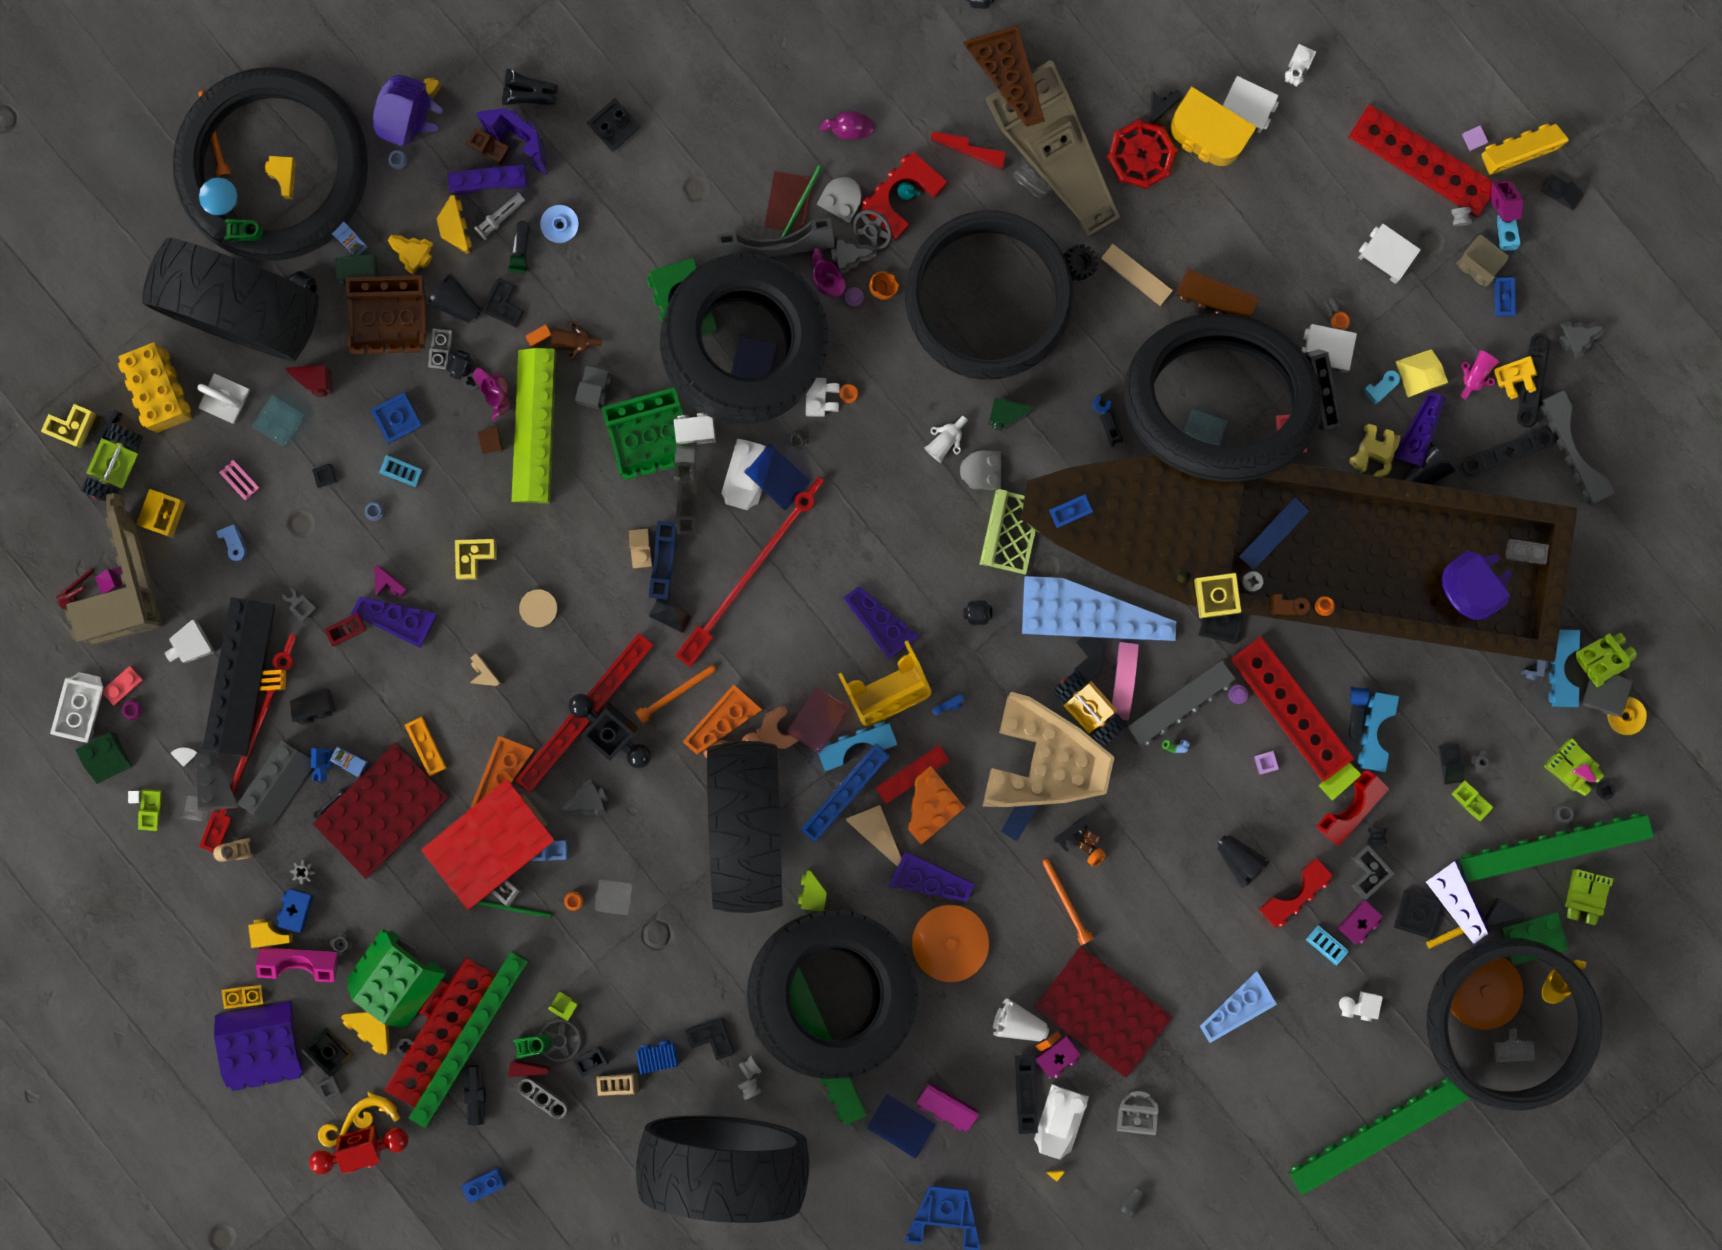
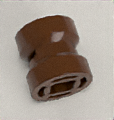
M1086 829L1083 839L1079 840L1076 846L1091 855L1102 839Z

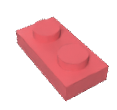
M129 666L103 689L102 694L113 706H116L144 680L132 666Z

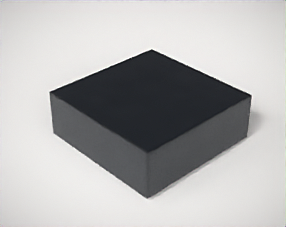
M331 464L312 469L317 488L337 483Z

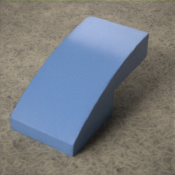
M568 840L552 842L530 861L568 860Z

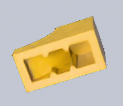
M269 156V161H266L265 164L266 173H268L271 179H276L279 182L281 195L285 199H293L296 161L292 157Z
M265 919L253 920L254 924L248 925L251 948L293 942L292 934H284L277 931L272 926L271 921L266 922Z

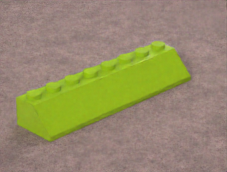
M531 348L518 350L511 502L550 504L557 357L555 349Z

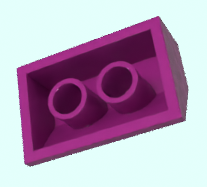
M927 1081L916 1100V1103L919 1104V1109L926 1113L929 1111L936 1114L935 1118L943 1123L947 1120L952 1123L951 1127L958 1132H962V1130L967 1132L979 1116L976 1108Z

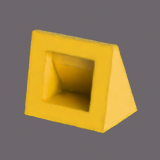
M1058 1170L1047 1171L1046 1173L1057 1182L1065 1172Z

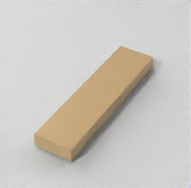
M1114 244L1110 246L1100 259L1159 306L1163 304L1173 291Z

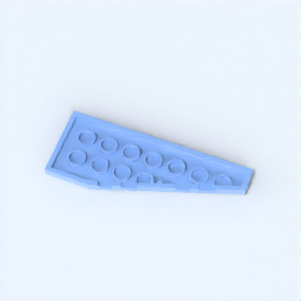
M1024 577L1022 634L1176 641V621L1064 578Z

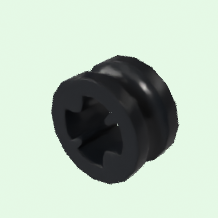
M1602 782L1597 786L1596 793L1601 799H1611L1615 794V788L1611 783ZM1606 786H1608L1610 794H1605V796H1603L1601 794L1603 793L1601 791V788H1606Z

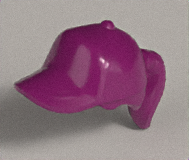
M842 111L833 120H824L819 129L823 132L832 130L836 136L842 139L855 140L870 136L874 130V123L870 118L859 112Z
M815 248L812 258L815 267L812 279L816 288L823 295L832 297L842 296L846 284L841 272L833 263L823 260L821 250Z
M478 367L473 373V378L480 386L479 389L484 394L486 402L494 408L492 420L496 421L510 407L506 398L508 384L500 373L493 372L488 374Z

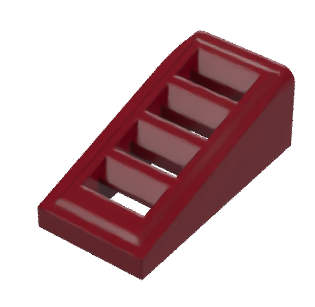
M356 613L324 630L332 647H336L367 629L360 614ZM355 619L357 620L360 629L358 630L356 629L355 624L353 622V620ZM347 623H350L353 630L352 633H350ZM340 627H344L346 636H344ZM337 629L340 639L337 638L334 630Z
M513 1060L510 1063L508 1077L548 1074L551 1068L549 1066Z

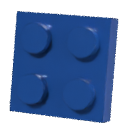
M405 392L370 409L388 444L423 427Z

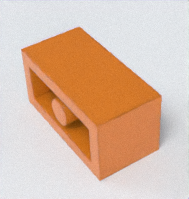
M545 324L525 337L533 348L551 338L552 334Z

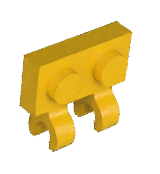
M1531 356L1494 369L1499 387L1506 388L1507 395L1511 400L1518 397L1514 386L1517 382L1524 380L1526 390L1529 393L1537 391L1532 377L1537 376V372Z

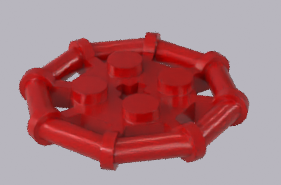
M1136 119L1135 122L1113 132L1114 137L1106 158L1116 172L1119 182L1136 185L1145 190L1151 185L1171 176L1170 172L1175 155L1178 153V148H1175L1165 130V126ZM1137 129L1136 136L1129 140L1124 137L1126 134ZM1142 129L1155 132L1156 134L1154 137L1142 134ZM1159 136H1161L1167 149L1162 150L1157 142ZM1121 141L1125 144L1123 153L1116 154ZM1138 150L1147 152V154L1145 155V159H1143L1142 157H1137V155L1139 154ZM1162 155H1167L1163 168L1159 165ZM1118 159H1122L1127 167L1125 172L1121 168ZM1155 169L1160 172L1147 179V173ZM1130 172H1137L1142 175V179L1128 176Z

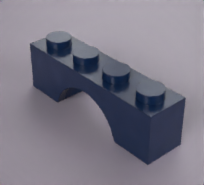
M657 522L655 556L650 580L649 598L669 600L678 531L677 523Z

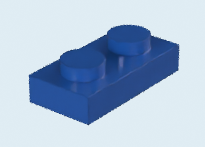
M1515 278L1494 279L1495 317L1516 316Z
M1085 494L1049 510L1056 528L1093 513Z

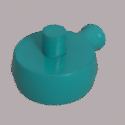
M903 182L897 188V194L903 200H909L914 195L920 196L921 193L920 190L914 189V186L909 182Z

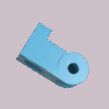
M1498 215L1499 249L1502 251L1517 250L1521 245L1517 221L1503 222Z
M1388 371L1382 375L1380 382L1373 387L1370 383L1362 392L1375 405L1398 385L1400 376L1395 371Z

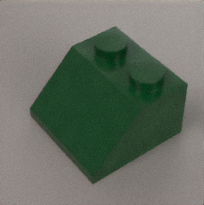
M995 398L988 425H992L991 428L1002 431L1003 428L1007 429L1030 415L1032 406Z
M110 732L75 749L83 767L96 784L132 767L117 734L114 732Z

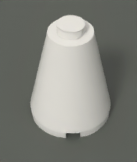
M1005 999L1002 1002L1005 1006L1003 1009H998L993 1024V1029H996V1032H993L995 1036L1031 1041H1042L1047 1038L1049 1033L1047 1023L1010 999Z

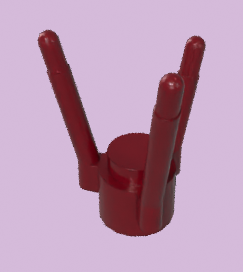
M93 568L56 596V600L62 609L67 608L66 604L77 601L75 595L84 590L85 586L73 592L71 590L94 571Z

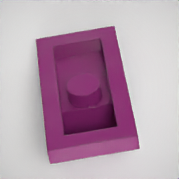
M376 565L374 567L376 595L380 596L388 585L390 586L388 590L394 595H406L409 590L380 566Z
M121 566L112 570L107 569L95 577L102 594L126 586L121 580V574H123Z

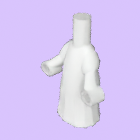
M961 416L955 424L950 423L944 425V427H932L930 430L932 435H937L938 432L942 433L925 446L924 449L940 463H942L953 444H955L953 453L958 455L961 451V428L968 420Z

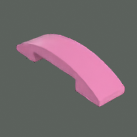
M1119 642L1114 691L1111 704L1117 711L1109 718L1118 714L1122 720H1129L1139 644Z

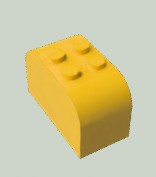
M1191 86L1175 112L1170 129L1173 138L1187 152L1191 153L1193 151L1203 162L1208 163L1209 161L1217 166H1227L1238 158L1255 131L1256 126Z

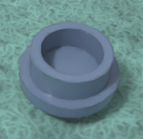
M394 150L388 156V163L394 169H402L407 163V156L400 150Z
M370 502L365 507V516L371 521H378L384 515V508L378 502Z

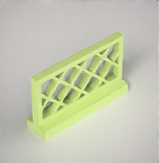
M996 490L980 565L1026 575L1036 530L1031 527V530L1025 533L1020 526V523L1023 521H1017L1012 513L1020 507L1023 510V503L1020 499L1024 500L1025 496L1007 492L1006 490ZM1008 497L1015 498L1019 505L1010 510L1007 505ZM1010 514L1015 524L1007 529L1003 524V519ZM1017 526L1022 536L1013 540L1008 531ZM1006 533L1011 543L1002 547L999 538ZM1024 537L1028 544L1027 548L1021 552L1015 542ZM1013 544L1018 554L1009 559L1004 549ZM1000 552L1003 553L1007 560L1001 565L994 563L995 556ZM1019 556L1024 562L1022 570L1015 568L1011 562Z

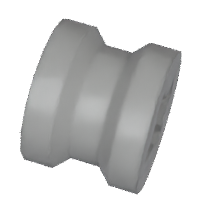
M1470 207L1451 210L1454 216L1453 226L1472 224V219L1469 216L1471 212Z
M1258 572L1247 573L1242 579L1243 588L1249 592L1259 590L1263 585L1262 576Z
M752 1055L748 1057L746 1062L739 1063L742 1072L748 1080L755 1073L759 1074L762 1072Z
M755 1077L738 1085L739 1089L744 1093V1100L762 1092L757 1087Z

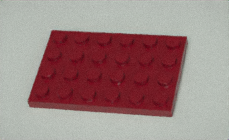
M394 743L313 825L365 879H368L449 797L397 743Z
M1079 946L1034 1006L1040 1013L1125 1078L1128 1077L1173 1017L1081 946Z

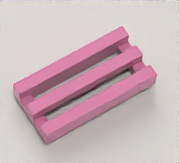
M232 460L229 465L225 466V469L219 472L245 501L260 489L235 460ZM232 467H235L254 487L252 490L231 469ZM228 471L248 492L247 495L226 474Z

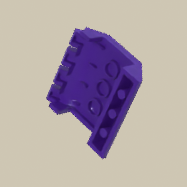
M506 108L480 111L476 114L484 130L499 142H502L511 131L527 143L522 150L529 156L534 157L535 160L531 163V166L544 175L548 174L545 147L542 143L543 140L540 138L541 136L538 134L539 132L536 130V126L529 121L525 123L521 115L513 109L511 111Z
M292 1001L215 1015L214 1039L220 1073L226 1088L231 1087V1090L235 1091L246 1089V1084H248L249 1088L265 1085L264 1080H267L268 1084L283 1082L284 1077H286L287 1081L301 1078L304 1068L302 1058H298L292 1025V1021L295 1020Z

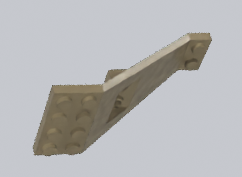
M1049 60L1031 71L1045 122L1026 127L999 91L986 97L985 100L1002 133L1078 218L1085 235L1089 236L1120 218V215L1112 201L1069 94L1053 61ZM1065 136V139L1061 141V137ZM1049 145L1048 150L1044 151V147Z

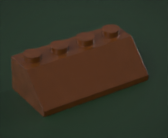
M1189 268L1183 275L1175 295L1179 297L1180 301L1195 303L1197 308L1204 311L1209 309L1214 311V313L1233 314L1248 318L1251 317L1259 300V297Z

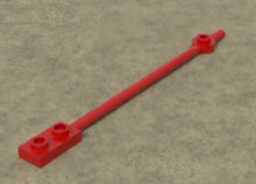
M818 477L807 492H801L796 496L795 509L705 627L702 629L700 626H697L675 655L679 660L691 668L713 639V636L709 633L800 513L812 509L814 505L813 496L825 482L822 478ZM807 499L808 504L803 506L801 500Z
M290 634L284 651L275 655L273 665L276 670L288 671L292 668L294 661L290 654L298 636ZM284 658L287 660L285 666L281 664V660ZM274 675V676H273V678H279V677H280V675ZM271 682L270 686L279 685V682ZM276 690L267 691L253 726L248 756L241 757L230 784L233 796L236 793ZM220 809V812H212L200 842V848L214 853V849L223 843L232 817L227 816L229 809Z

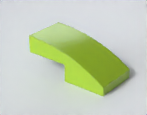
M1465 780L1451 794L1479 822L1493 809Z
M141 790L138 830L158 831L162 790Z

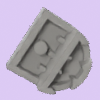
M838 177L825 187L817 205L850 223L863 201L860 184L851 177Z
M976 451L970 453L962 460L960 475L962 480H965L969 485L968 487L975 490L1001 489V451Z
M1141 1091L1131 1092L1122 1100L1118 1110L1117 1131L1156 1135L1159 1109L1157 1103L1148 1093Z

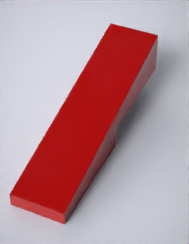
M937 132L931 133V141L999 170L1003 169L1006 152L968 146L969 138Z

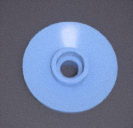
M555 205L544 212L540 226L542 233L548 240L555 243H564L576 235L579 222L577 215L571 208L564 205ZM559 222H562L564 226L563 228L559 229L557 228V224Z

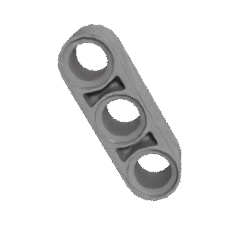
M526 1077L519 1083V1093L553 1118L561 1119L567 1114L569 1106L566 1101L534 1078ZM523 1083H531L532 1091H525L523 1089ZM545 1093L548 1096V1102H540L539 1094ZM555 1105H562L564 1112L557 1114L554 1110Z

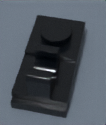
M1085 816L1081 817L1053 840L1055 843L1058 842L1066 852L1069 851L1066 846V840L1072 841L1076 845L1077 841L1073 834L1078 833L1080 835L1088 828L1087 824L1089 821Z

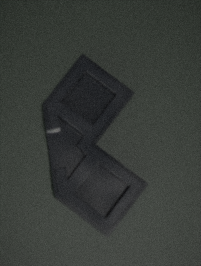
M1082 637L1076 642L1088 657L1074 669V671L1078 669L1088 680L1085 684L1101 672L1103 644L1097 637Z

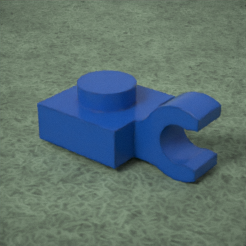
M311 748V768H315L312 773V781L326 782V768H331L330 758L332 749Z

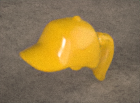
M1574 960V963L1580 970L1586 967L1585 961ZM1553 969L1543 985L1542 997L1547 1003L1556 1004L1568 997L1571 991L1562 977Z

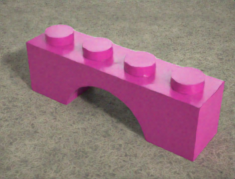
M260 947L256 961L257 978L277 979L280 974L289 969L300 968L309 971L317 982L334 983L338 969L337 952Z

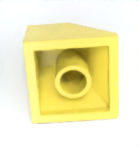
M1432 349L1395 362L1407 397L1444 386L1448 383L1443 366Z

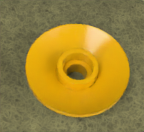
M1628 697L1624 710L1628 714L1626 720L1623 717L1608 714L1610 726L1614 731L1622 735H1632L1639 732L1644 727L1647 718L1643 704L1633 697Z

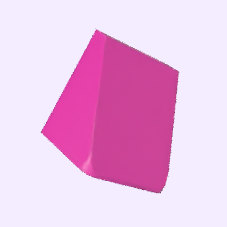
M1581 764L1570 771L1588 782L1596 781L1587 764Z

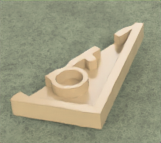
M880 805L846 818V821L898 866L901 856Z

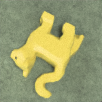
M1367 424L1363 429L1366 435L1359 445L1358 453L1350 458L1349 463L1354 469L1360 471V474H1363L1368 467V458L1384 464V468L1376 471L1373 476L1385 477L1389 475L1392 469L1394 452L1398 448L1401 436L1394 435V431L1386 429L1383 433L1384 441L1375 440L1377 426Z

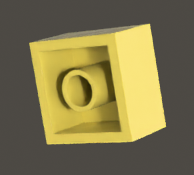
M1236 573L1202 577L1194 580L1199 618L1238 614L1241 612Z

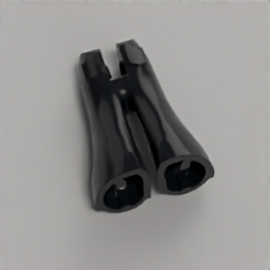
M507 68L502 105L521 103L555 105L556 97L542 94V92L555 94L557 93L558 85L531 79ZM514 89L528 90V91H532V92H524V91H518V90H514Z

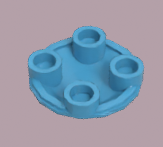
M210 179L200 189V204L211 215L219 216L226 214L237 206L236 188L227 179Z

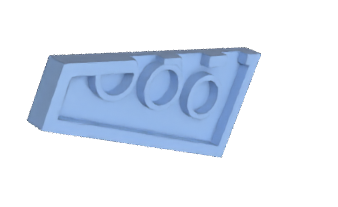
M1256 971L1200 1026L1209 1043L1277 1005L1259 973Z

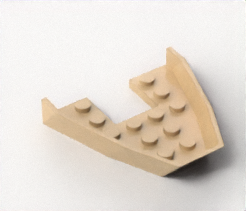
M1011 692L1007 696L999 733L1036 743L1028 777L992 768L983 806L1013 807L1067 803L1107 794L1114 756L1082 729L1033 698Z

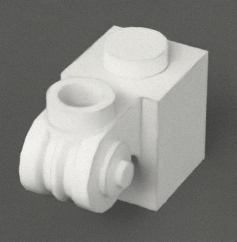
M1298 44L1288 65L1291 69L1285 73V82L1294 84L1296 87L1298 84L1300 85L1304 79L1302 74H1306L1316 51Z
M1360 991L1357 1003L1350 997H1343L1339 1001L1342 1016L1353 1018L1355 1014L1361 1016V1020L1372 1022L1373 1018H1379L1382 996Z

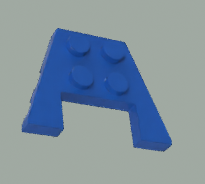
M929 1185L906 1235L905 1243L922 1245L924 1225L927 1224L963 1228L962 1248L966 1250H980L968 1190Z

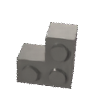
M590 366L585 367L583 380L579 382L575 398L578 405L601 410V407L606 405L607 395L605 391L606 387L610 388L612 381L609 371Z
M1364 844L1351 856V859L1363 872L1349 885L1362 899L1367 900L1395 874L1369 845Z

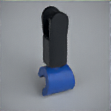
M1098 395L1092 400V408L1094 411L1102 414L1100 419L1109 443L1113 447L1115 443H1123V438L1112 411H1108L1111 407V400L1105 402L1104 407H1101L1099 405L1101 397ZM1115 429L1117 435L1111 437L1109 431Z
M1351 687L1350 703L1354 706H1351L1349 737L1353 740H1359L1362 737L1364 707L1362 705L1365 706L1368 702L1369 688Z

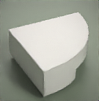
M178 748L171 752L183 767L195 758V754H199L190 748Z

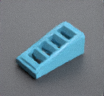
M386 455L379 474L416 487L423 469ZM393 462L390 472H387L389 463ZM397 464L401 465L398 474L395 475L394 471ZM406 467L408 468V470L406 472L405 477L402 478L401 475L403 473L404 468ZM414 470V476L412 481L408 480L411 471Z
M1319 925L1305 939L1336 966L1349 952ZM1319 933H1322L1323 935L1315 943L1313 940ZM1325 938L1329 939L1322 948L1319 946ZM1333 943L1334 947L1327 953L1326 950ZM1339 948L1341 951L1333 958L1332 955Z

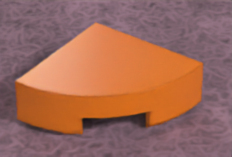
M1059 1031L1054 1032L1036 1045L1037 1049L1043 1051L1051 1047L1061 1038V1034Z

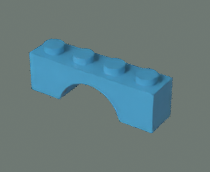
M1580 630L1559 631L1555 662H1549L1552 664V672L1549 673V683L1552 684V691L1549 692L1551 707H1579V687L1571 684L1566 678L1564 664L1571 653L1580 649Z
M1377 692L1369 696L1368 707H1370L1369 715H1366L1364 726H1367L1366 734L1363 733L1361 745H1364L1363 752H1360L1358 756V764H1360L1361 769L1386 772L1389 753L1379 745L1377 730L1383 720L1396 715L1399 696Z
M885 721L874 724L875 729L867 731V728L856 731V736L849 738L847 734L839 737V742L831 744L828 741L820 744V749L817 751L824 770L828 771L843 765L846 751L854 744L868 743L873 746L877 744L883 750L896 746L897 742L890 724H885Z

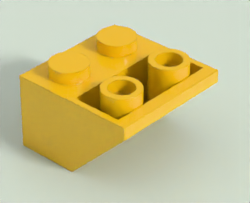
M149 489L136 525L173 538L186 502Z

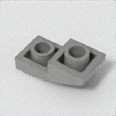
M433 328L428 367L446 369L451 351L453 330Z

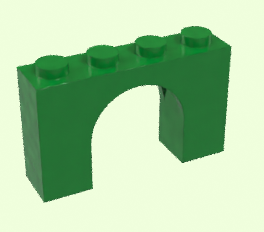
M693 258L649 271V277L646 279L649 288H653L655 295L652 297L655 306H659L661 324L669 305L668 295L670 291L679 286L696 269ZM709 312L703 318L701 327L702 338L717 332L712 312Z

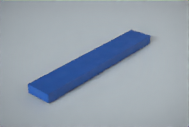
M875 744L801 831L816 842L887 761L890 755L879 745Z

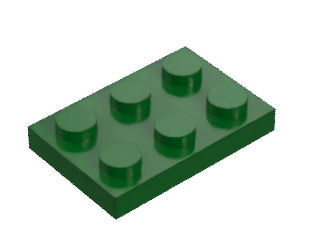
M1557 912L1501 927L1504 939H1528L1548 945L1559 952L1568 950ZM1526 955L1509 956L1510 962L1513 965L1537 959Z

